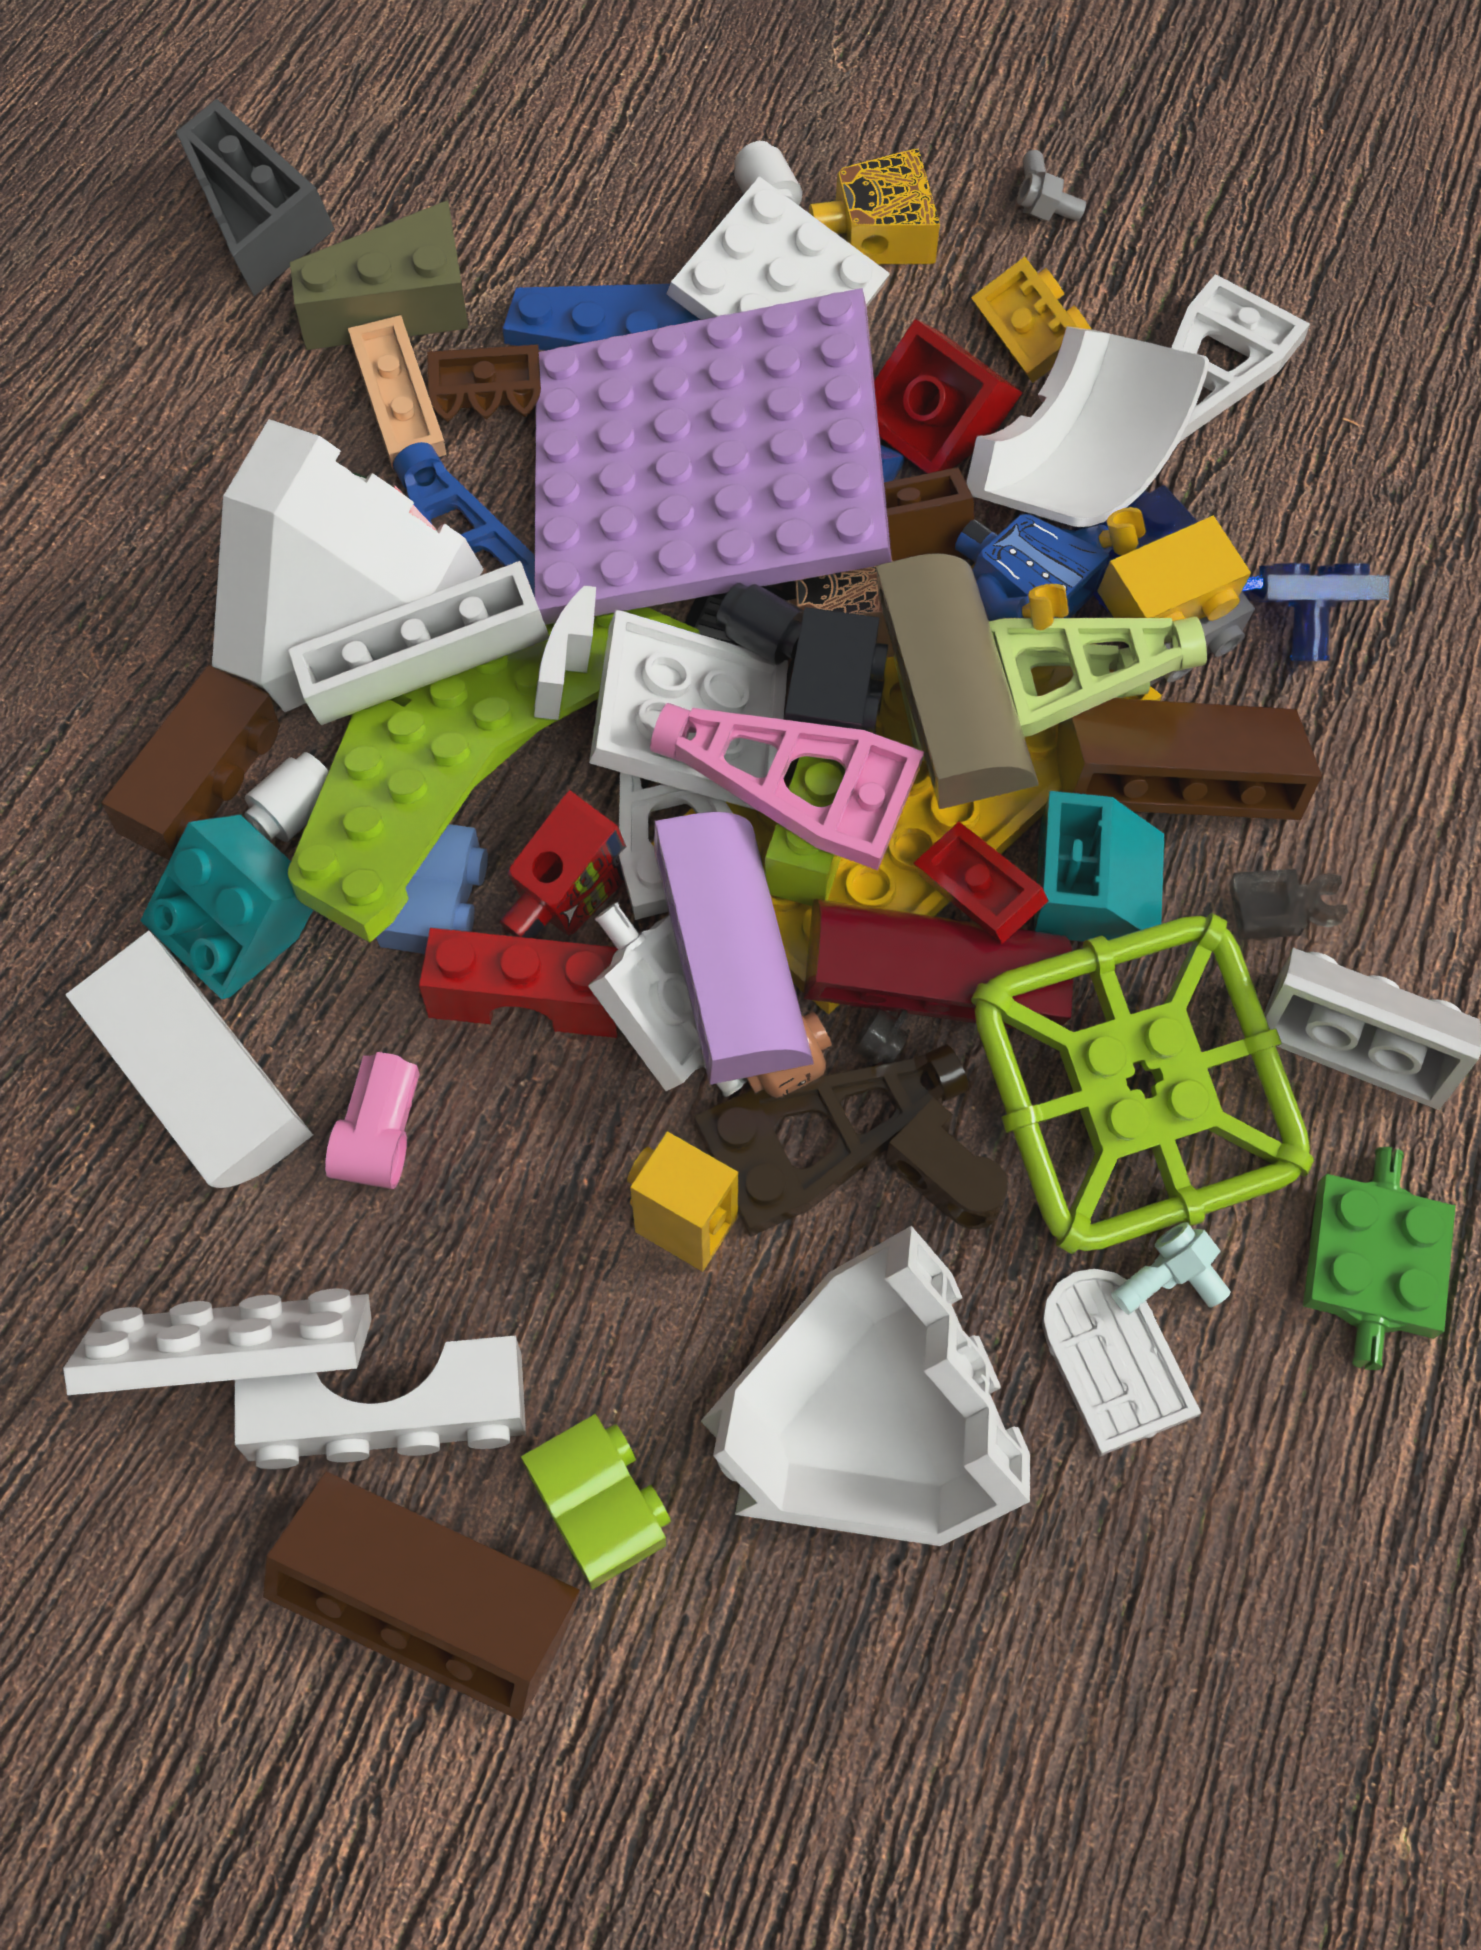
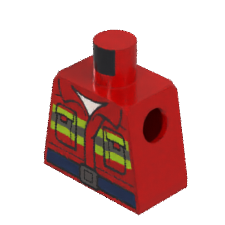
M569 790L510 866L507 874L519 893L520 898L502 917L499 923L514 937L535 939L549 922L568 936L574 934L624 882L619 854L627 846L618 826Z

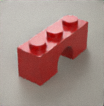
M430 928L419 983L428 1018L491 1025L494 1009L500 1007H522L546 1015L552 1021L555 1032L617 1038L618 1026L588 987L593 980L610 966L613 956L618 950L616 947Z

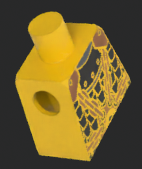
M911 149L843 167L837 173L836 201L809 205V214L836 234H842L844 240L877 264H934L936 262L940 222L919 149Z

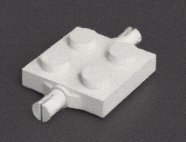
M616 902L595 917V921L600 924L618 950L614 954L610 966L593 980L588 987L664 1090L668 1091L684 1083L696 1069L703 1066L706 1069L670 915L656 922L649 930L638 933ZM741 1078L716 1084L723 1092L724 1097H727L740 1089L747 1082V1079Z

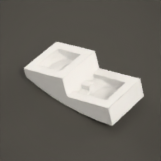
M583 586L561 612L551 631L539 669L534 717L558 720L565 670L587 673L593 637L596 587Z

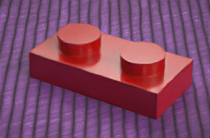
M960 821L913 863L921 878L1001 944L1010 938L1049 901L1043 887Z

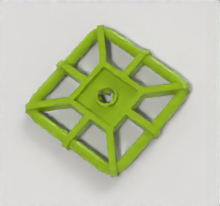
M1210 913L1207 917H1182L1107 940L1104 936L1085 940L1083 948L1005 971L990 979L987 984H978L971 1001L976 1006L977 1030L1007 1114L1001 1117L1006 1133L1013 1132L1043 1220L1051 1234L1057 1238L1056 1246L1070 1254H1074L1077 1250L1091 1251L1104 1249L1179 1223L1187 1222L1190 1226L1200 1224L1204 1221L1205 1214L1280 1190L1296 1181L1299 1176H1307L1312 1167L1314 1158L1309 1154L1310 1145L1307 1129L1276 1046L1282 1044L1277 1028L1270 1030L1241 949L1231 931L1226 928L1227 920L1214 913ZM1192 942L1165 1003L1130 1014L1115 973V965ZM1213 952L1245 1039L1201 1052L1186 1008ZM1089 973L1106 1022L1072 1032L1017 1003L1012 997ZM1003 1022L1060 1052L1074 1092L1073 1094L1032 1106ZM1251 1055L1282 1143L1223 1112L1208 1072L1209 1068ZM1133 1064H1140L1145 1071L1152 1072L1155 1084L1151 1086L1152 1096L1145 1099L1140 1089L1130 1091L1127 1086L1126 1079L1135 1074ZM1080 1110L1095 1155L1071 1208L1068 1210L1038 1123ZM1209 1130L1271 1164L1195 1189L1190 1183L1175 1140ZM1151 1148L1169 1198L1090 1224L1091 1216L1117 1159Z

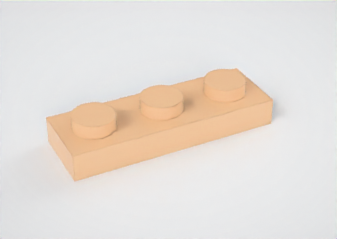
M399 315L348 328L350 342L392 469L394 459L399 452L407 446L419 442L431 444L439 457L445 456L444 439L402 316Z

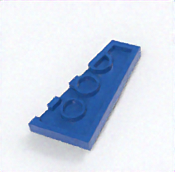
M670 284L520 287L515 290L503 326L504 344L515 346L538 345L539 350L547 351L701 319L667 295Z

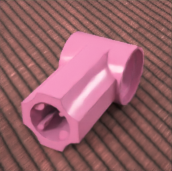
M376 1052L371 1056H363L345 1120L339 1119L336 1122L329 1138L325 1160V1171L328 1178L387 1189L396 1188L403 1171L407 1149V1136L404 1130L420 1075L417 1065L403 1060L398 1055Z

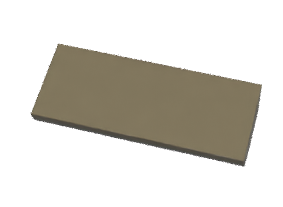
M924 554L876 565L879 602L921 748L924 751L925 762L939 809L1039 786L971 566L963 559L947 554Z

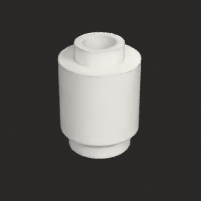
M755 141L740 150L734 162V176L743 195L756 179L761 177L794 203L800 204L803 194L802 188L778 148L771 146L765 141Z
M307 752L302 753L297 759L287 758L245 795V801L250 808L244 813L247 821L267 840L270 841L276 836L280 840L288 842L307 825L329 771L318 759Z

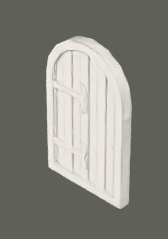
M1089 1269L1074 1272L1057 1283L1045 1302L1042 1326L1049 1352L1059 1368L1099 1456H1102L1144 1438H1151L1156 1433L1199 1417L1201 1411L1147 1301L1140 1304L1131 1314H1126L1116 1304L1111 1293L1127 1280L1114 1272Z

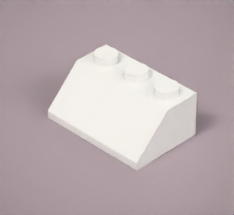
M1292 948L1278 975L1264 1012L1270 1030L1277 1028L1282 1044L1277 1047L1437 1110H1440L1479 1060L1481 1054L1480 1019L1462 1013L1457 1006L1450 1002L1438 999L1428 1000L1402 990L1396 983L1385 977L1366 976L1340 966L1331 957L1318 952H1304Z

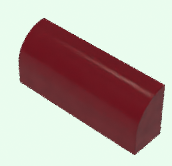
M815 899L812 904L804 999L976 1023V1006L972 1003L971 999L978 984H987L990 979L1005 971L1071 952L1072 947L1069 939L1064 935L1018 929L1001 944L976 922ZM1074 978L1019 994L1012 998L1017 1003L1062 1026L1071 1019ZM1003 1022L1005 1028L1017 1029V1028H1015V1027H1013V1026H1011V1025H1009V1024Z

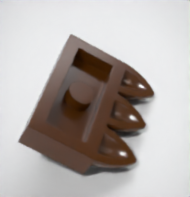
M538 345L427 352L429 398L433 410L445 421L449 422L454 418L460 408L473 407L480 416L487 420L499 406L512 405L524 417L536 407L541 393Z

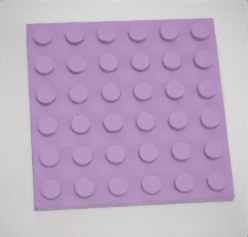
M863 288L539 352L541 393L536 404L535 600L545 625L556 623L569 601L583 586L596 587L594 616L615 613L616 609L626 611L727 593L737 583H742L747 587L752 584H757L761 587L874 567L892 562L867 306Z

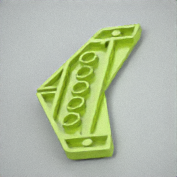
M648 607L624 611L700 634L698 629ZM614 613L594 616L593 637L587 673L565 670L558 720L599 699L608 630ZM555 623L545 625L549 636ZM548 640L353 713L288 868L290 883L296 898L301 903L369 943L394 922L409 900L406 886L472 789L537 732L558 721L534 717L539 669Z

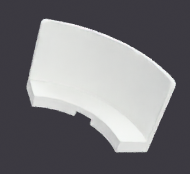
M1066 326L1056 361L1045 384L1038 393L1041 402H1043L1031 418L1021 415L1009 426L996 433L977 436L966 483L972 496L1075 527H1089L1105 522L1113 512L1127 508L1151 484L1168 461L1196 406L1209 368V359L1204 355L1102 331Z

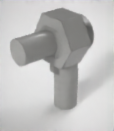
M1028 151L1023 157L1025 179L1021 184L1017 197L1018 205L1024 207L1023 213L1045 221H1049L1053 213L1078 222L1084 214L1086 201L1062 192L1064 179L1046 173L1044 157L1040 151Z

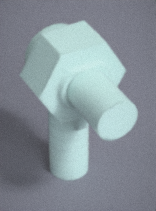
M1187 1222L1173 1227L1157 1240L1155 1247L1160 1255L1151 1266L1141 1268L1111 1293L1116 1304L1129 1315L1140 1304H1143L1147 1298H1150L1157 1292L1160 1287L1171 1289L1176 1284H1183L1188 1280L1208 1307H1214L1223 1302L1230 1295L1231 1291L1211 1266V1263L1221 1252L1205 1230L1192 1229Z

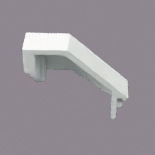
M268 419L223 495L212 667L242 677L252 684L265 689L280 708L287 712L306 704L288 648L481 575L483 567L466 539L452 528L443 524L437 531L431 529L420 519L409 513L414 504L412 500L372 473L367 478L354 475L347 468L338 464L336 459L341 451L318 435Z
M912 1226L830 1271L701 1420L703 1425L716 1437L713 1456L717 1459L722 1472L730 1480L737 1481L740 1484L735 1515L942 1546L1030 1502L1029 1450L1019 1427H1011L1007 1430L1004 1428L990 1395L1001 1388L980 1337L975 1335L968 1337L961 1328L952 1304L962 1299V1295L951 1271Z

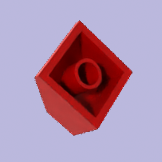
M915 318L874 380L879 437L927 474L952 469L973 453L977 436H986L997 431L1023 392L941 331Z

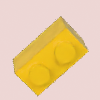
M1213 515L1111 560L1097 592L1114 618H1172V621L1196 616L1198 619L1207 617L1209 621H1213L1225 616L1239 604V595L1251 572Z
M667 1131L655 1150L647 1146L639 1154L627 1178V1182L632 1184L630 1187V1205L633 1208L635 1232L703 1272L738 1218V1171Z

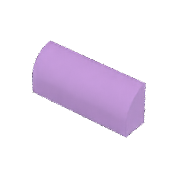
M704 812L655 821V857L710 1085L812 1065L813 1057L752 824L740 815L727 812Z

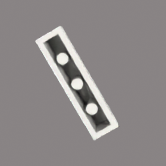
M521 561L288 648V652L303 698L317 721L324 725L548 640L549 634Z
M149 930L65 994L208 1185L215 1188H226L249 1181L264 1173L313 1136L312 1132L182 966Z

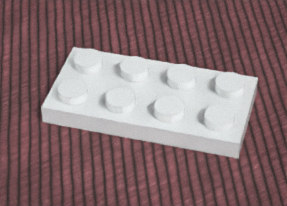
M335 1288L315 1292L308 1297V1300L281 1302V1298L276 1295H259L241 1301L239 1306L212 1308L210 1302L192 1301L176 1305L167 1313L143 1315L142 1310L136 1307L110 1310L103 1313L100 1319H95L64 1366L67 1395L357 1369L371 1323L369 1294L350 1296L348 1290Z

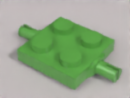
M1379 1147L1375 1149L1373 1182L1363 1183L1326 1174L1317 1183L1303 1307L1335 1314L1357 1327L1352 1364L1358 1368L1365 1365V1370L1382 1369L1385 1333L1404 1331L1434 1339L1445 1331L1456 1206L1415 1196L1400 1187L1404 1153L1400 1149H1395L1392 1152V1147Z

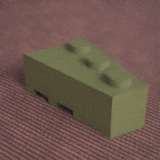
M448 200L290 262L294 304L306 350L349 345L351 342L348 328L399 315L402 316L408 337L468 329Z

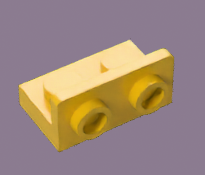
M1024 256L971 298L1030 381L1034 383L1053 368L1064 338L1066 326L1091 329V327L1075 305L1066 311L1060 304L1058 299L1065 294L1050 271L1044 268L1037 273Z

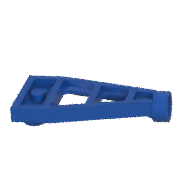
M419 442L409 445L399 452L394 459L393 469L404 488L407 489L408 498L414 502L413 505L431 523V519L459 509L474 527V529L461 534L468 542L474 554L482 550L488 551L504 567L521 561L535 597V555L446 470L433 446L429 443Z

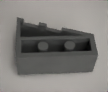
M215 99L176 131L210 204L215 219L226 239L231 254L254 296L290 267L291 261L303 257L335 230L316 187L218 99Z

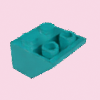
M1049 791L1040 825L1036 882L1043 887L1049 901L1035 913L1034 931L1064 935L1069 940L1084 942L1098 936H1104L1107 940L1161 924L1164 833L1113 797Z
M242 815L188 822L140 921L222 1000L234 995L296 942L313 909L301 903L295 896L288 877V868L291 861Z

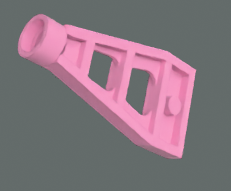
M667 703L663 707L656 722L650 744L652 752L686 763L814 847L878 870L921 767L924 751L865 730L692 708L690 711L671 703ZM689 733H696L692 740H688ZM744 738L770 744L777 749L776 756L766 777H754L726 762L724 755L732 740ZM804 756L835 760L844 767L845 775L832 804L826 807L813 806L793 794L786 787L784 777L793 760Z

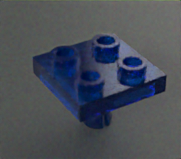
M1281 563L1259 566L1258 576L1249 577L1242 592L1250 602H1288V607H1294L1293 643L1290 661H1330V655H1328L1330 607H1336V602L1389 600L1390 575H1370V564L1367 563L1317 566V575H1310V564Z

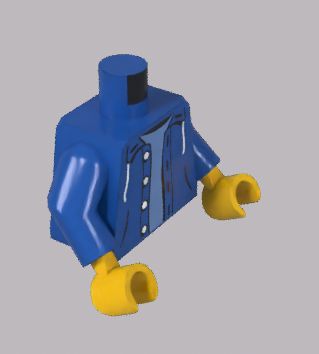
M1133 507L1113 512L1107 519L1108 528L1105 525H1098L1076 531L1058 528L1030 514H1022L999 535L977 520L970 521L959 535L955 544V550L975 562L973 573L988 621L1002 618H1032L1034 629L1045 630L1052 625L1053 618H1071L1093 596L1110 555L1108 553L1111 551V548L1113 547L1114 552L1118 555H1124L1135 550L1138 545L1137 538L1144 536L1146 529L1141 510Z

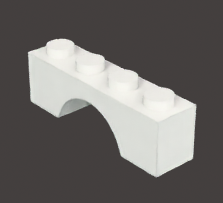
M516 1335L446 1342L438 1363L425 1381L408 1394L383 1403L366 1404L344 1399L327 1389L321 1383L316 1372L235 1380V1446L248 1461H256V1466L263 1469L293 1467L299 1464L300 1456L327 1454V1460L332 1462L361 1461L369 1457V1450L397 1447V1452L401 1455H427L438 1452L440 1450V1443L468 1441L470 1448L493 1449L508 1445L510 1443V1436L526 1435L522 1354Z

